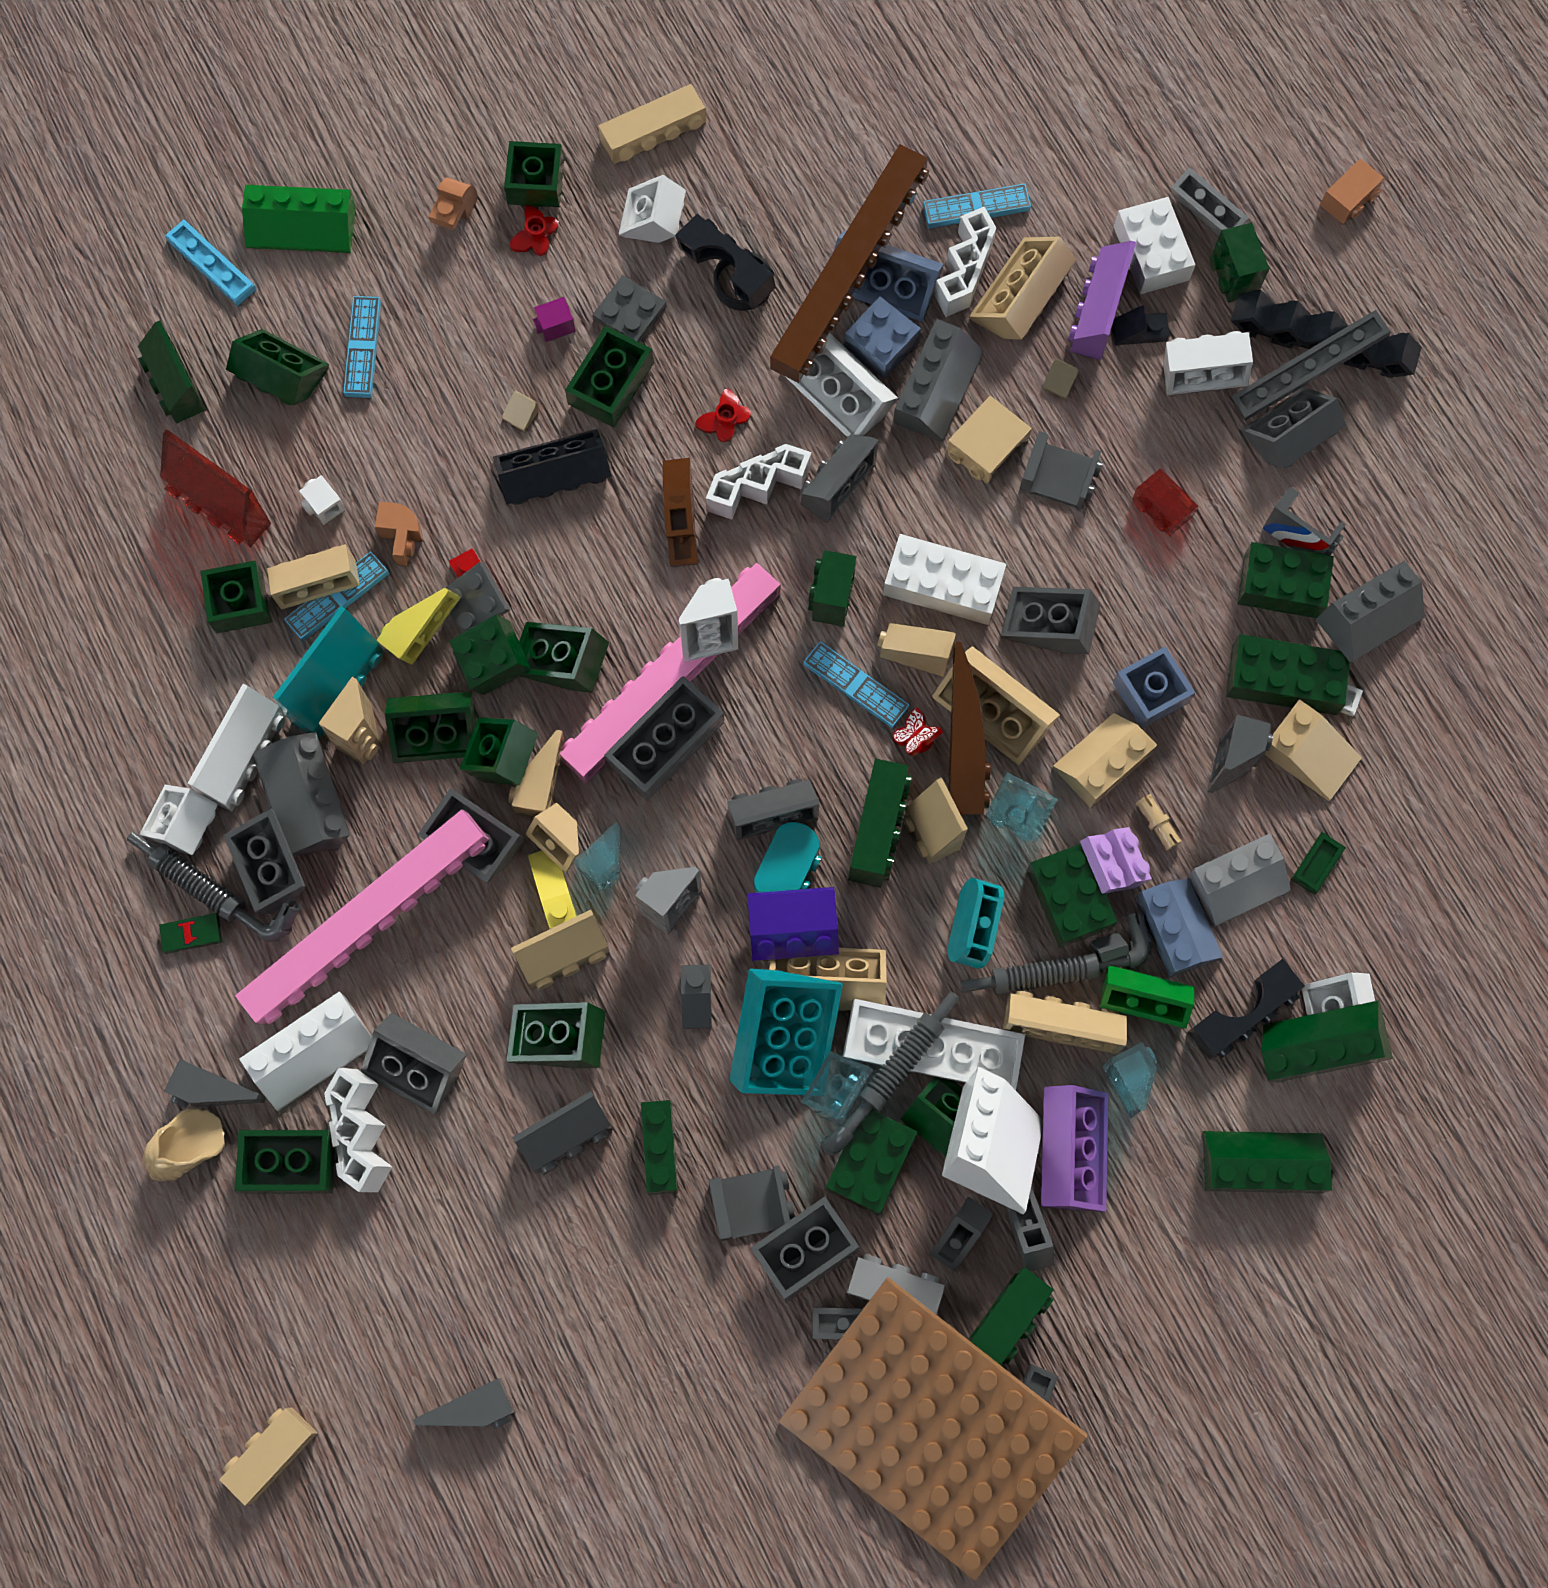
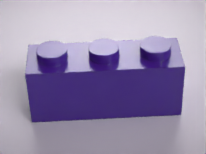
M834 887L747 893L752 961L839 955Z

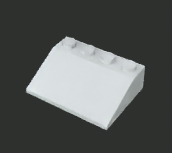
M978 1067L962 1089L942 1176L1024 1214L1027 1209L1043 1129V1119L1005 1079Z

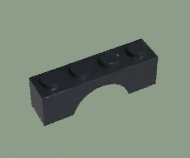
M696 214L675 234L679 249L697 264L712 259H723L735 268L732 278L734 292L753 309L776 288L773 270L767 264H760L755 260L754 255L748 249H741L729 234L721 233L710 219L707 218L705 220L699 214Z
M1283 959L1254 980L1257 1000L1250 1014L1242 1017H1230L1215 1010L1188 1031V1034L1209 1060L1216 1055L1222 1059L1234 1049L1231 1043L1236 1039L1240 1038L1242 1041H1245L1256 1032V1029L1253 1027L1261 1020L1264 1024H1267L1279 1014L1276 1008L1283 1003L1289 1007L1301 997L1298 991L1304 988L1305 985Z

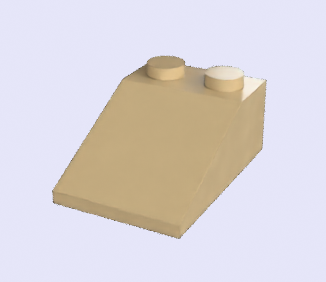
M1300 699L1273 733L1270 750L1265 751L1264 754L1328 801L1332 799L1362 759L1321 714Z
M940 778L906 807V817L903 818L908 832H914L918 840L915 844L922 858L926 857L929 864L959 851L968 830L943 779Z

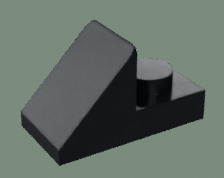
M1144 305L1114 318L1112 323L1115 345L1168 342L1170 338L1167 313L1145 314Z

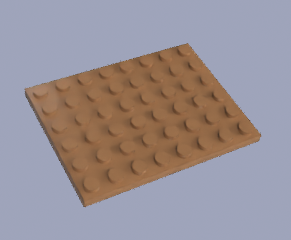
M888 1276L778 1421L974 1581L1087 1438L1086 1432Z

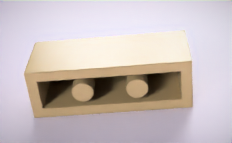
M346 544L267 568L270 593L281 610L360 586L356 560Z
M292 1407L285 1408L284 1410L279 1408L267 1421L269 1426L262 1434L259 1432L254 1434L245 1444L247 1450L241 1457H233L223 1468L225 1474L219 1480L244 1506L253 1504L318 1433Z

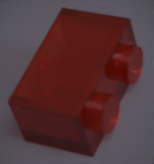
M1161 468L1136 488L1132 498L1136 507L1141 512H1146L1153 519L1156 528L1162 532L1165 531L1169 537L1194 516L1198 505Z

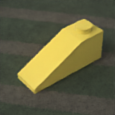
M446 588L441 589L393 617L382 628L377 641L396 657L413 665L461 597Z
M543 851L529 854V862L549 928L551 929L576 917L577 914L563 870Z

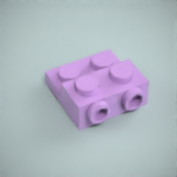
M1130 827L1113 829L1106 834L1088 836L1080 841L1102 894L1133 889L1152 879L1149 874L1150 866L1143 859L1138 848L1139 840L1131 832Z

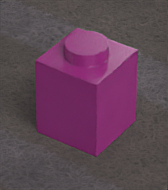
M565 297L534 307L536 318H533L532 321L537 334H543L546 342L576 332L574 320Z

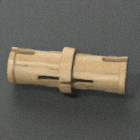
M1151 794L1136 802V806L1139 807L1149 823L1148 828L1150 831L1154 830L1166 851L1171 850V847L1174 848L1182 842L1168 822L1170 818L1167 814L1164 815Z

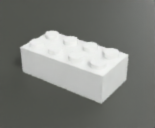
M900 534L885 580L883 595L989 625L1006 564Z

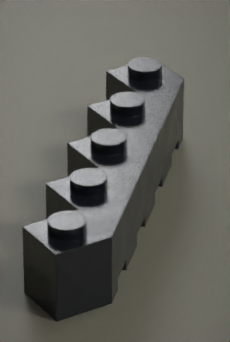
M1262 290L1239 293L1231 318V322L1242 333L1249 332V337L1256 338L1257 334L1272 338L1271 343L1292 349L1293 345H1297L1309 350L1348 326L1335 311L1311 315L1298 300L1275 304ZM1398 333L1397 335H1390L1344 362V365L1365 370L1366 366L1381 370L1380 375L1389 378L1414 375L1422 347L1410 333Z

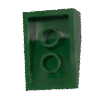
M526 622L519 643L531 669L521 674L520 677L571 691L592 693L609 641L593 628Z
M588 1002L513 1005L506 1062L564 1068H599L606 1010Z

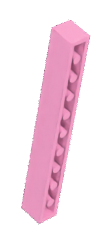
M758 563L752 568H745L739 574L738 581L731 587L737 608L738 635L781 592V584ZM681 637L674 643L669 642L661 650V656L655 662H648L642 668L641 675L635 681L630 680L621 689V694L615 700H609L602 707V713L595 720H588L581 728L582 732L575 739L570 738L564 743L560 753L562 762L586 784L606 765L604 754L682 676L691 682L717 655L684 663Z
M460 810L237 993L235 997L255 1023L271 1024L281 1017V1011L289 1004L291 1006L295 1005L304 998L305 994L303 992L311 986L316 987L324 982L328 977L326 974L334 967L340 968L350 960L349 955L357 948L361 950L369 945L373 940L372 936L376 932L388 929L395 923L394 918L402 911L406 913L414 908L418 903L417 899L421 895L433 892L440 886L441 883L439 881L447 874L451 876L459 871L463 866L462 862L470 855L474 857L485 849L486 846L484 844L489 838L469 813Z

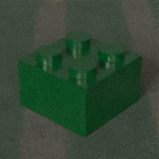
M509 141L504 183L507 204L560 207L564 170L562 144Z
M1252 222L1221 230L1213 253L1210 256V266L1213 271H1216L1219 278V290L1222 294H1225L1228 303L1237 301L1239 293L1260 290L1270 269Z
M824 550L822 559H816L814 582L811 584L808 599V611H812V621L845 626L855 577L857 556Z
M256 560L200 571L207 622L216 634L271 623L264 575Z
M497 614L449 641L470 690L486 695L531 669L511 622Z
M478 717L459 770L484 783L520 786L529 758L534 750L538 733L515 719Z

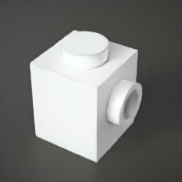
M322 475L316 479L309 480L299 490L304 499L300 503L310 516L315 514L323 525L346 510L339 496Z

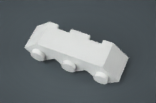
M985 207L960 217L958 234L963 242L948 249L946 261L951 274L936 280L934 296L945 317L970 307L993 246L996 226Z
M784 444L775 448V451L764 456H756L740 463V466L734 469L724 470L715 474L706 496L707 511L732 520L741 496L767 504L776 481L802 489L811 467V452Z
M338 1068L324 1093L326 1106H330L332 1121L329 1122L332 1145L336 1147L339 1163H336L337 1176L358 1192H379L392 1166L373 1153L372 1149L386 1125L365 1111L379 1084L358 1069Z

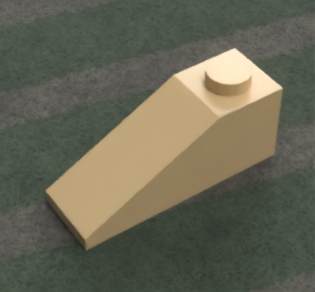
M556 730L526 767L520 786L511 787L509 804H512L515 813L537 816L551 807L561 759V747L565 740L561 730Z

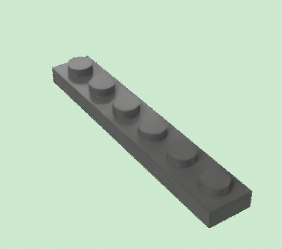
M1374 310L1232 395V400L1246 421L1388 337L1390 330L1377 310Z

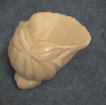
M190 1108L181 1111L169 1124L157 1130L146 1144L143 1155L145 1169L149 1173L150 1178L161 1182L176 1181L184 1173L191 1171L205 1160L218 1155L225 1144V1133L219 1117L208 1110Z

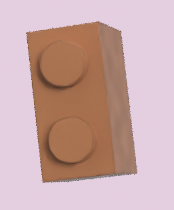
M1360 158L1326 191L1320 206L1344 225L1351 217L1356 219L1365 208L1363 205L1367 201L1372 203L1382 191L1380 186L1384 177Z

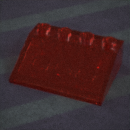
M167 429L164 431L160 477L166 485L164 490L175 499L179 497L186 501L185 505L195 514L201 512L206 515V520L219 530L222 527L228 531L227 536L235 543L240 545L243 542L251 548L271 525L253 491Z

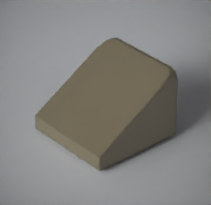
M1055 359L1042 389L1066 400L1077 379L1079 369Z

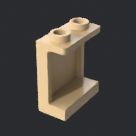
M989 396L948 440L946 451L951 460L957 464L961 463L969 469V473L975 479L983 480L988 484L993 473L1019 445L1022 447L1029 440L1032 428L992 396Z

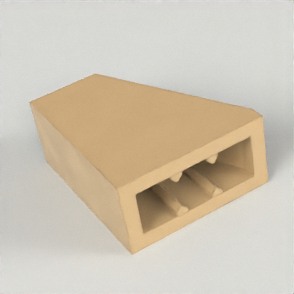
M890 623L887 632H881L877 647L881 648V658L944 677L956 633Z

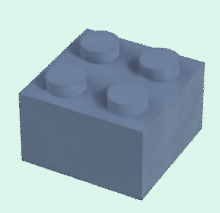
M879 297L845 332L844 347L881 378L885 379L919 344L921 328L882 297Z
M1166 646L1117 672L1112 682L1141 729L1189 704L1195 694V691Z

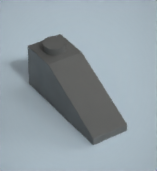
M179 1059L163 1091L172 1095L171 1102L184 1108L187 1107L188 1103L197 1107L263 1103L266 1098L259 1093Z
M1031 1187L1027 1209L1024 1214L1005 1206L1023 1267L1030 1272L1054 1265V1246Z
M497 1378L413 1419L415 1425L485 1427L492 1424L494 1429L511 1422L509 1416L516 1413L502 1378Z

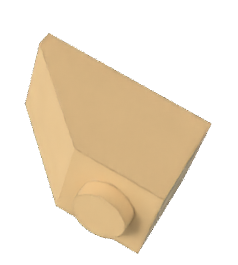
M555 803L534 817L526 835L566 873L579 854L577 821L558 803Z

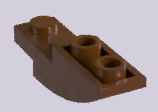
M690 458L663 460L664 516L670 566L698 565Z

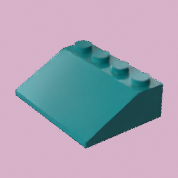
M341 606L274 694L273 699L292 724L306 733L316 732L318 739H320L326 733L319 725V722L351 677L357 679L360 686L363 687L366 682V675L372 668H376L380 664L384 651L379 642Z
M749 969L729 1081L741 1093L822 1096L843 984L841 982L778 970Z

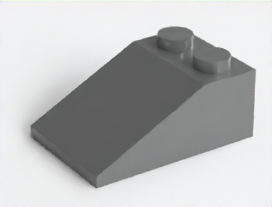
M1013 587L1001 636L1004 639L1061 653L1089 654L1101 605L1091 589Z

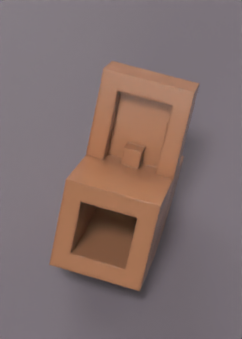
M446 177L438 187L439 196L429 215V220L431 223L455 231L461 217L468 220L478 197L473 185Z
M379 502L375 529L379 537L395 539L392 554L397 565L408 566L409 557H413L415 551L414 541L423 542V533L415 514L408 507L398 503Z

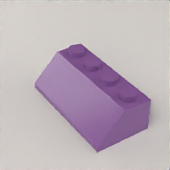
M1135 241L1101 247L1099 256H1093L1088 271L1093 273L1092 280L1086 279L1082 295L1086 296L1085 303L1079 302L1075 318L1080 320L1078 326L1072 325L1068 341L1073 342L1070 352L1101 360L1136 245Z
M1075 1085L1044 1087L1041 1206L1064 1210L1106 1212L1108 1093Z

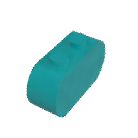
M790 822L778 827L754 878L756 893L809 888L811 882L807 881V878L811 871H817L822 860V856L818 855L820 848L818 837L810 827L798 822Z
M976 878L968 879L959 893L947 948L950 961L976 969H982L989 962L993 953L1004 902V890L1000 885Z

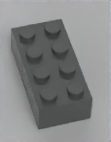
M682 676L604 754L606 764L641 797L648 801L725 723L724 712Z

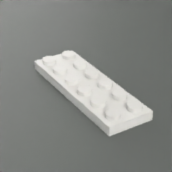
M854 999L842 1058L881 1066L886 1064L885 1061L890 1060L889 1056H893L892 1052L896 1051V1047H900L899 1043L903 1042V1038H907V1033L910 1034V1030L913 1029L914 1025H917V1021L923 1013ZM944 1018L941 1024L945 1030L938 1039H935L934 1043H931L932 1046L928 1048L927 1052H924L925 1055L921 1056V1060H917L918 1064L914 1065V1069H910L914 1073L966 1083L976 1069L980 1067L1005 1079L1016 1090L1025 1034Z

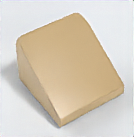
M515 390L502 415V419L525 432L539 412L538 404Z

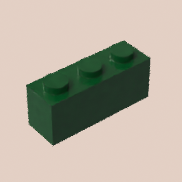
M671 1100L641 1102L647 1194L678 1193Z

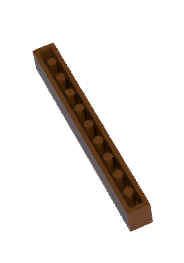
M899 144L771 354V370L797 383L801 381L804 375L808 376L814 365L813 359L817 353L821 354L827 344L826 337L829 332L834 333L840 322L839 316L843 310L847 311L853 301L852 294L855 289L860 290L866 279L865 273L868 268L872 269L875 266L881 246L884 248L887 246L892 235L890 231L893 226H899L904 216V208L906 205L910 206L916 197V188L919 184L923 185L929 175V170L927 169L928 157Z

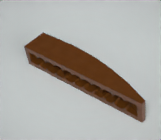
M962 642L953 643L948 791L960 814L984 815V808L989 809L990 793L985 791V780H990L991 764L986 763L984 725L972 670Z

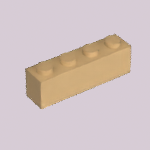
M689 84L598 125L600 141L613 164L627 161L633 155L644 150L649 151L656 145L667 140H673L686 131L698 129L702 124L706 123V110L693 85Z

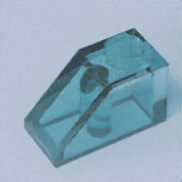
M616 822L574 861L576 868L599 891L604 887L608 889L613 886L619 879L618 874L621 872L622 833L620 826Z

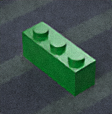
M1109 965L1101 988L1100 1007L1186 1029L1194 1007V986Z

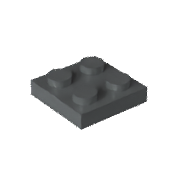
M622 275L592 316L593 320L605 327L606 325L640 342L667 305L665 300Z
M479 562L445 587L461 597L450 612L461 634L496 614L503 616L511 610L485 563Z

